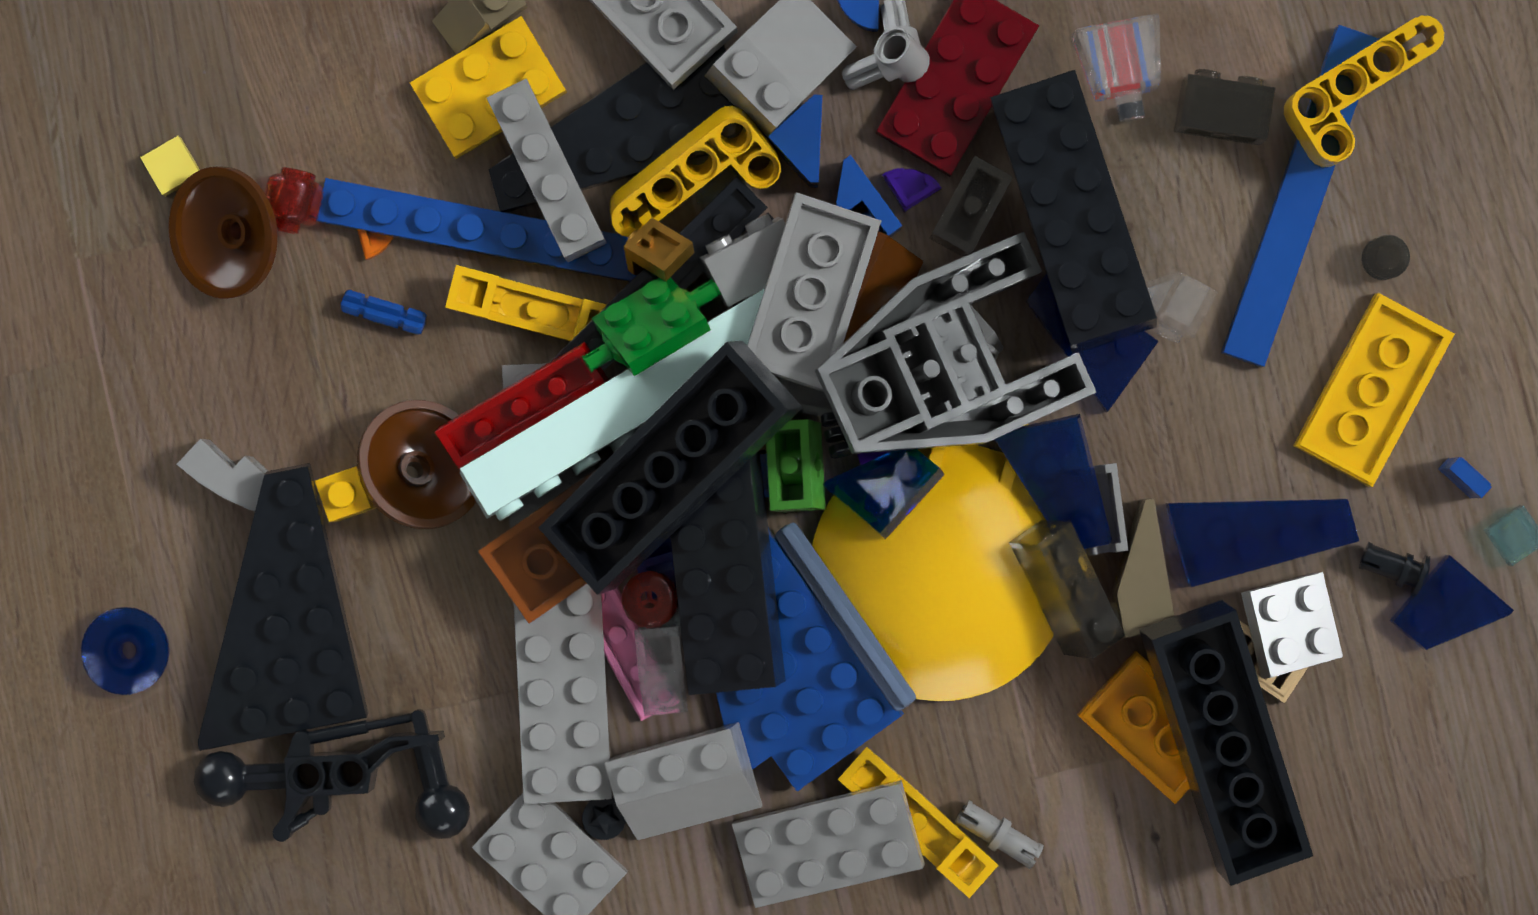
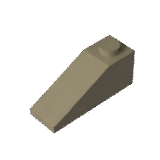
M1154 498L1141 499L1138 502L1127 539L1128 551L1123 552L1112 588L1113 602L1106 604L1110 628H1117L1118 635L1124 638L1141 635L1139 629L1174 617Z

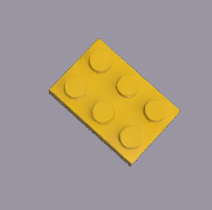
M522 16L410 82L455 159L503 132L487 97L526 78L541 108L567 93Z

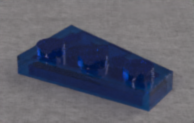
M1045 274L1026 300V303L1055 343L1069 357L1073 354L1047 274ZM1140 332L1079 352L1097 393H1094L1105 412L1110 410L1159 342L1147 332Z

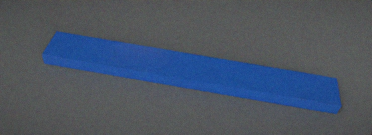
M1342 25L1336 26L1319 76L1380 39ZM1337 75V89L1342 94L1352 95L1354 91L1352 80L1345 75ZM1310 99L1304 116L1315 118L1317 108ZM1358 100L1340 111L1348 126L1351 123ZM1323 135L1321 140L1323 150L1331 156H1337L1340 150L1338 140L1334 136ZM1297 138L1221 351L1222 354L1259 367H1265L1335 165L1320 167L1314 164Z

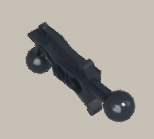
M417 709L413 713L370 722L364 720L315 731H300L292 738L287 756L284 758L285 763L246 765L241 758L231 752L218 751L210 753L198 764L193 781L197 794L210 805L219 807L235 804L243 798L246 791L286 789L284 815L273 829L275 840L283 842L289 839L294 832L307 825L309 820L315 816L325 815L332 807L331 795L365 794L375 788L378 768L395 752L413 748L424 790L419 795L415 804V819L419 828L428 836L437 839H449L458 835L466 827L470 817V806L465 794L457 787L449 785L438 742L445 737L444 730L430 731L426 713L422 709ZM409 722L413 723L415 732L395 733L366 750L314 752V744L366 734L370 730ZM346 761H354L362 768L363 777L359 783H351L344 777L343 765ZM308 763L316 767L319 773L316 785H307L301 780L299 770L302 764ZM313 796V808L305 813L301 812L309 798Z

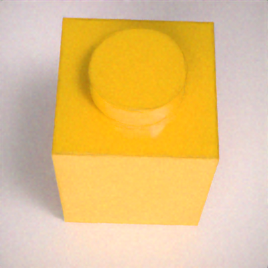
M357 466L315 480L329 522H339L376 509L361 485Z

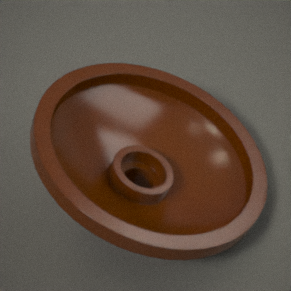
M216 166L195 172L178 189L170 210L169 238L176 263L186 279L206 295L228 299L241 297L252 292L269 274L277 250V225L273 209L266 194L250 176L232 167Z
M408 400L394 404L379 413L369 423L359 442L357 469L366 495L382 514L406 527L437 529L447 526L464 516L477 502L461 477L460 468L458 469L435 433L438 427L459 416L455 411L444 405L426 400ZM407 466H412L417 470L418 478H412L408 475Z

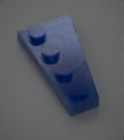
M1348 499L1166 503L1189 587H1195L1359 541Z

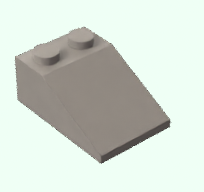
M779 0L711 66L705 77L734 106L746 112L767 138L857 46L811 0Z

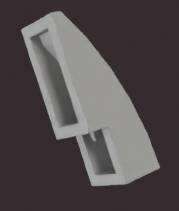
M200 439L177 463L181 469L198 483L222 498L255 511L263 477L268 470L253 456H244L235 464L211 440Z

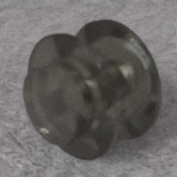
M1383 235L1371 240L1364 247L1361 261L1364 270L1369 276L1377 280H1389L1401 275L1407 269L1410 261V252L1402 239L1393 235Z

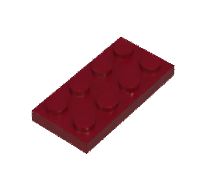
M953 0L925 48L930 57L927 71L916 81L904 83L879 125L876 134L951 177L992 107L990 97L1000 94L1039 25L997 0Z

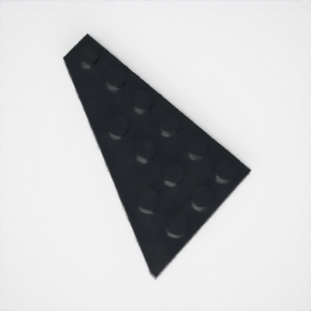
M310 463L271 470L264 474L198 739L199 751L364 719L368 716L367 704Z

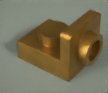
M651 218L640 230H635L623 246L629 272L638 275L643 269H646L664 281H667L694 254L692 241L654 218Z

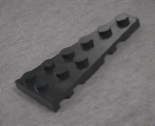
M725 45L717 50L674 90L646 62L551 127L581 191L636 176L717 110L724 106H734L705 77L711 66L726 52ZM730 123L723 128L721 135L726 138H735L742 132L743 126L737 123ZM701 150L695 151L688 156L687 161L709 154ZM514 153L489 169L500 212H509L537 204Z

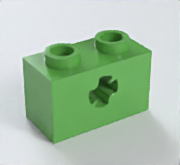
M809 419L790 420L766 443L770 511L786 513L826 510L821 423Z

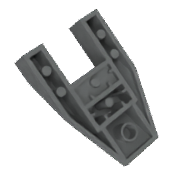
M1021 232L913 278L815 370L852 454L985 444L1097 393L1079 352L1009 384H1005L970 305L1018 285L1042 272L1025 232Z

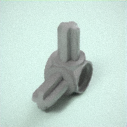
M884 0V4L880 9L885 32L877 40L874 54L847 65L842 71L843 79L849 89L855 90L882 77L889 82L897 78L904 82H912L921 78L927 71L930 57L920 44L917 30L910 26L905 0Z

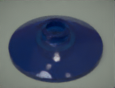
M120 607L102 613L87 628L81 645L82 663L91 680L100 688L119 695L139 693L154 685L163 675L170 654L167 634L158 620L149 613L132 607ZM126 642H131L136 647V654L133 658H128L123 654V646Z

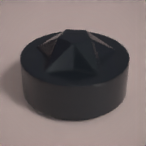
M612 796V799L590 800L583 811L582 821L584 828L596 839H612L621 833L626 824L624 817L616 806L614 796Z

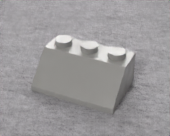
M739 722L615 755L604 763L616 806L637 840L754 810L763 806Z

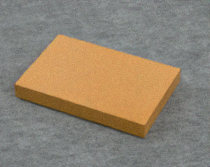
M1134 651L1082 708L1077 716L1169 800L1176 804L1190 789L1151 665L1137 651Z

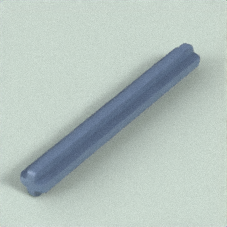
M794 522L782 527L775 534V539L895 711H901L911 705L916 699V694L802 530Z

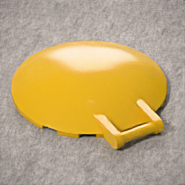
M1029 424L998 437L1009 441L1006 454L979 445L903 450L904 455L866 470H863L861 466L838 488L819 520L812 543L813 548L916 694V699L955 701L979 696L1005 685L1031 666L1042 654L1061 622L1070 591V553L1067 537L1055 507L1037 482L1018 466L1028 434Z

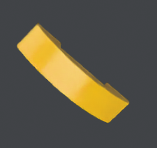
M456 265L445 308L571 341L592 320V317L596 316L607 304L576 298Z
M868 747L861 752L838 778L851 792L902 780L922 855L936 866V869L968 898L976 892L999 866L946 815Z

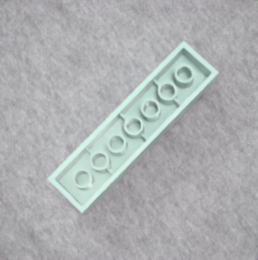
M764 289L708 322L711 329L709 332L636 376H633L629 369L460 468L461 477L486 518L488 519L496 514L499 521L505 519L523 508L522 506L524 505L520 500L533 491L537 498L542 497L560 486L562 483L560 475L572 469L577 476L597 464L601 460L598 453L609 446L614 453L726 342L743 341L747 345Z

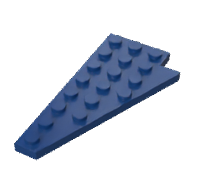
M768 527L786 681L776 687L718 692L716 695L724 726L736 722L740 724L752 770L772 756L795 790L799 791L900 718L904 713L902 710L895 711Z

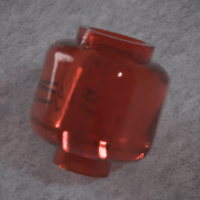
M282 167L280 173L268 177L264 193L273 209L278 231L298 235L300 227H311L317 223L324 191L322 186L315 182L316 175L298 169Z
M656 571L640 572L631 577L624 586L621 596L622 608L628 619L636 625L644 628L661 627L670 622L676 615L679 608L676 584L666 574ZM647 592V599L641 602L642 595ZM652 592L657 595L658 601L652 598ZM649 602L655 605L653 608L645 607Z

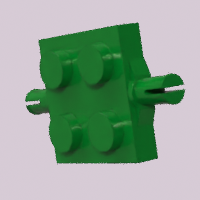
M671 277L667 281L661 278L650 281L643 288L610 305L606 310L592 317L604 344L581 356L586 367L592 373L597 368L614 359L624 364L633 376H636L711 330L699 307L717 296H721L720 290L712 279L691 292L680 288Z

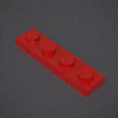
M585 342L438 427L435 433L458 469L606 383L608 378L602 368L599 367L591 373L581 357L591 352Z

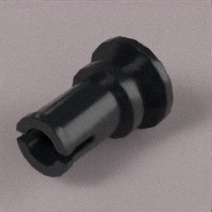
M1368 542L1366 550H1364L1359 569H1365L1395 580V585L1403 587L1404 584L1412 587L1410 595L1416 597L1427 580L1430 570V556L1425 555L1422 562L1413 560L1414 555L1407 553L1405 556H1402Z

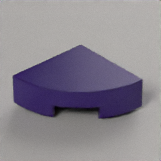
M897 168L882 174V178L904 213L942 189L933 177L918 170Z

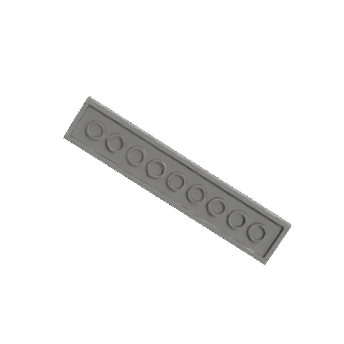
M548 363L502 365L503 389ZM595 465L577 476L570 469L559 476L562 481L560 486L540 498H537L533 491L520 499L524 506L509 516L510 528L593 472ZM586 584L530 624L514 603L524 804L612 799L611 785L604 764L610 760L602 596L601 594L597 595Z

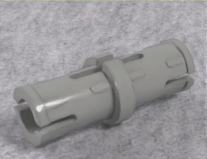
M970 800L964 804V811L959 812L954 824L963 827L986 841L987 848L995 852L999 849L1025 865L1028 869L1034 866L1036 863L1034 858H1039L1044 845L1035 842L1012 828L1011 821L1003 817L999 820L973 804Z

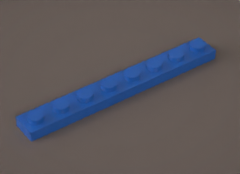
M325 178L317 219L320 223L360 229L372 233L630 282L636 276L629 272L623 246L626 244L628 237L620 234L601 231L607 244L567 262L546 220Z

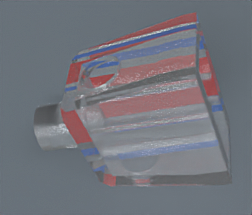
M1159 14L1077 28L1071 36L1072 43L1095 102L1115 99L1119 122L1145 117L1141 93L1156 90L1160 86L1161 81Z

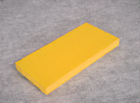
M1375 293L1293 446L1364 485L1373 487L1455 333L1388 297Z

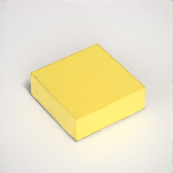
M179 136L140 157L159 191L165 197L178 190L188 177L200 170L182 138Z

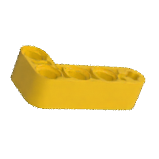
M1421 15L1410 20L1306 84L1287 99L1284 105L1286 122L1314 164L1320 167H1331L1342 162L1352 154L1355 147V138L1340 111L1436 52L1444 41V30L1442 24L1437 19ZM1423 33L1426 40L1405 52L1402 45L1415 35ZM1375 52H1382L1389 57L1391 62L1389 72H1382L1375 67L1373 62ZM1337 75H1345L1352 80L1354 85L1352 95L1342 94L1337 89ZM1300 98H1309L1315 103L1317 108L1315 118H1307L1300 113L1298 109ZM1323 135H1331L1338 140L1340 150L1337 156H1331L1323 150L1321 145Z
M736 106L720 108L611 196L609 207L615 231L622 236L629 237L635 230H640L651 218L660 221L729 165H732L752 187L761 189L772 186L779 179L781 173V164L773 145L741 108ZM730 123H737L743 126L742 132L735 138H726L721 135V132ZM701 150L709 154L708 159L701 165H692L687 162L688 156L695 151ZM757 156L768 157L770 162L766 168L756 171L748 167L753 158ZM661 178H669L675 182L674 186L667 192H658L652 188L653 184ZM641 193H645L646 197L643 200L641 197ZM626 207L630 211H635L637 209L638 214L632 216L629 213H625L623 215L622 210Z

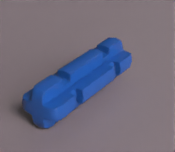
M346 290L341 301V311L357 317L361 314L364 319L397 329L401 326L403 327L402 330L413 334H421L426 324L427 315L422 311L412 308L404 310L402 305L372 296L365 298L364 294L352 290Z

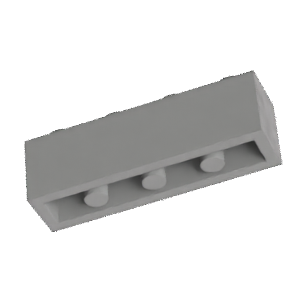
M527 78L487 97L565 260L570 262L607 244Z

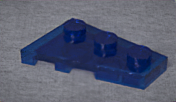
M1080 414L1022 426L995 439L1067 553L1111 543L1112 537Z

